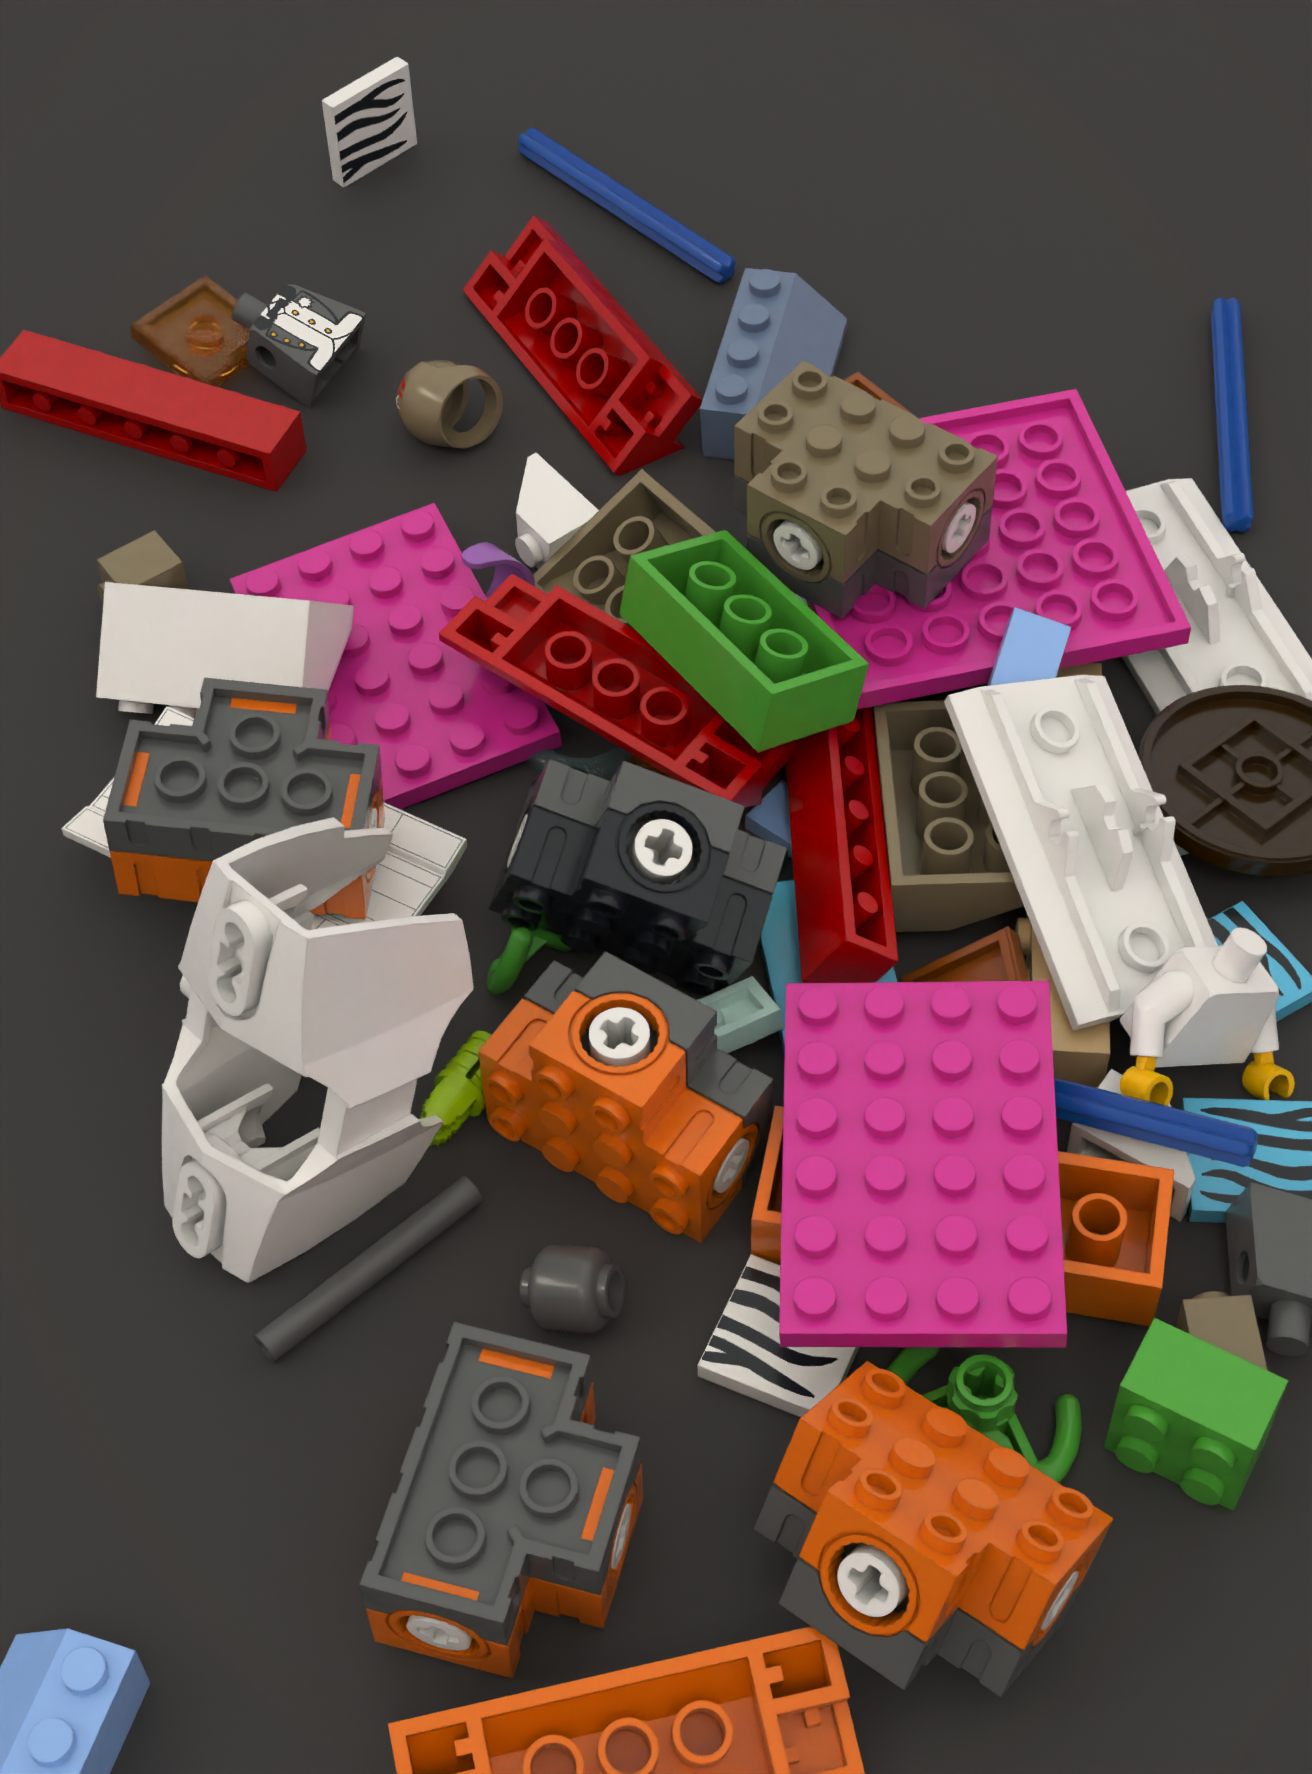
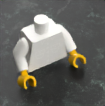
M1239 927L1230 933L1222 946L1183 947L1170 957L1150 983L1136 995L1134 1002L1119 1020L1131 1038L1130 1055L1136 1056V1065L1127 1069L1120 1080V1091L1123 1095L1168 1106L1173 1095L1172 1081L1169 1077L1155 1072V1068L1244 1063L1249 1054L1253 1053L1254 1060L1246 1066L1242 1075L1243 1087L1251 1095L1261 1100H1269V1088L1273 1093L1285 1099L1291 1096L1295 1085L1292 1073L1274 1064L1273 1051L1279 1049L1276 1023V1002L1279 998V989L1260 962L1267 952V945L1258 934L1249 929Z

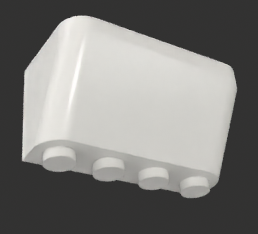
M105 582L96 697L119 700L118 711L153 714L154 704L169 705L168 707L194 718L196 709H200L201 705L200 692L204 677L329 691L352 631L354 605Z

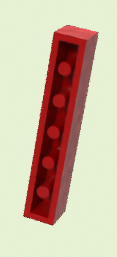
M23 330L0 358V403L3 409L264 489L278 492L307 451L300 411L283 405H276L236 391L222 389L195 381L192 378L168 373L144 364L131 362L27 330Z
M872 707L857 709L854 721L798 739L796 751L786 762L802 983H876L899 962Z

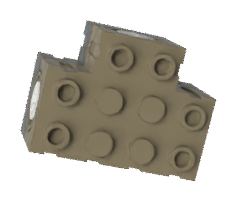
M803 360L734 426V475H736L734 477V510L747 516V550L793 593L836 616L843 618L854 607V602L860 595H865L875 584L891 592L896 591L906 596L908 601L925 609L989 540L992 516L991 506L993 505L998 456L982 448L977 449L964 439L932 423L928 425L915 415L883 399L878 400L866 391L836 376L831 377L818 367Z

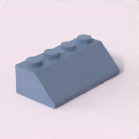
M745 268L700 407L704 457L734 460V426L803 360L833 377L847 329V318L796 273Z

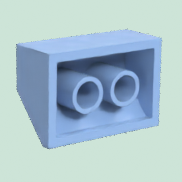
M68 1628L16 1634L0 1667V1774H110L151 1683L136 1650Z

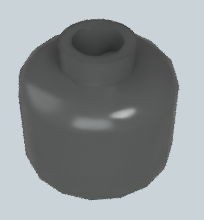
M549 1245L545 1246L538 1253L532 1267L524 1269L520 1281V1297L522 1304L525 1307H530L535 1323L544 1331L593 1334L601 1332L610 1322L611 1318H617L620 1314L625 1297L624 1274L622 1268L618 1264H613L611 1256L602 1247Z

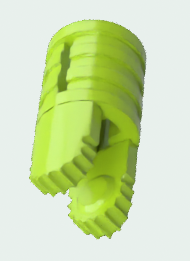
M485 1031L473 1032L467 1039V1043L462 1045L457 1051L456 1056L452 1057L446 1064L445 1069L441 1070L435 1077V1089L430 1093L429 1099H425V1104L421 1108V1118H418L422 1119L437 1115L444 1121L432 1140L430 1147L446 1143L447 1139H451L452 1133H456L469 1116H478L485 1109L478 1051L492 1034Z

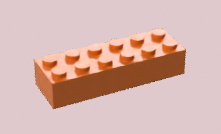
M775 1105L751 1219V1254L767 1261L781 1264L784 1107ZM1058 1151L1066 1312L1150 1326L1156 1313L1163 1285L1174 1170Z

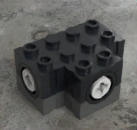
M549 759L526 798L489 910L502 914V920L512 927H525L530 931L541 928L560 935L561 942L572 949L588 953L595 952L597 949L603 952L606 951L609 954L620 957L622 961L647 974H653L655 971L677 978L678 985L692 993L710 995L728 987L753 963L787 847L768 840L759 839L739 830L738 827L745 806L624 760L619 766L617 774H614L611 780L608 781Z

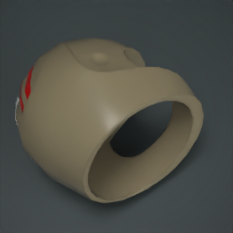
M432 360L419 362L406 372L398 387L396 404L401 422L416 439L433 446L464 449L478 445L486 440L494 431L503 410V394L496 381L480 368L459 365L447 360ZM477 379L485 392L484 411L472 429L459 433L453 429V426L461 419L467 405L468 380Z

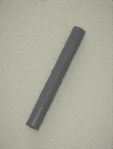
M466 1176L460 1177L253 1335L254 1341L261 1352L272 1363L286 1354L479 1205L483 1199L477 1187Z

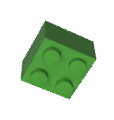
M1154 1317L1120 1384L1104 1448L1115 1453L1118 1460L1130 1469L1141 1473L1154 1472L1180 1485L1189 1497L1207 1505L1219 1504L1234 1511L1266 1443L1289 1380Z

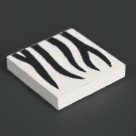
M398 56L322 100L332 177L343 188L417 144L409 64Z
M751 1254L697 1365L698 1377L802 1417L846 1379L859 1347H780V1265Z

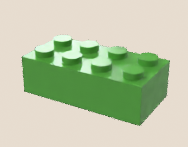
M727 530L630 556L619 614L757 752L854 721L869 663Z

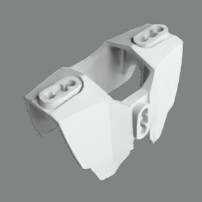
M333 817L294 826L258 838L213 860L190 926L183 955L178 965L179 970L183 974L180 982V991L189 1001L186 1018L182 1020L183 1025L174 1058L166 1079L162 1084V1178L164 1205L172 1217L175 1236L187 1253L195 1258H202L211 1253L222 1263V1269L247 1283L305 1253L357 1219L402 1186L421 1160L444 1122L437 1115L417 1119L411 1114V1107L417 1079L431 1072L441 1038L449 1022L463 1001L474 989L470 953L462 919L454 913L401 917L311 929L315 917L310 912L311 910L323 904L342 888L383 861L393 837V833L386 828L344 831L345 826ZM301 1076L310 1077L328 1087L320 1128L312 1130L284 1147L257 1148L264 1144L266 1139L262 1124L298 1090Z

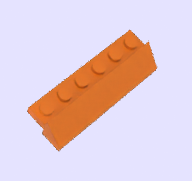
M812 1626L388 1723L397 1774H865L847 1702L850 1694L838 1645Z

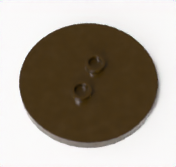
M1229 685L1193 692L1179 698L1159 712L1144 733L1138 757L1153 792L1163 794L1166 797V804L1159 805L1163 816H1173L1175 818L1173 839L1175 844L1205 862L1238 873L1266 877H1283L1311 873L1312 701L1290 692L1269 687Z

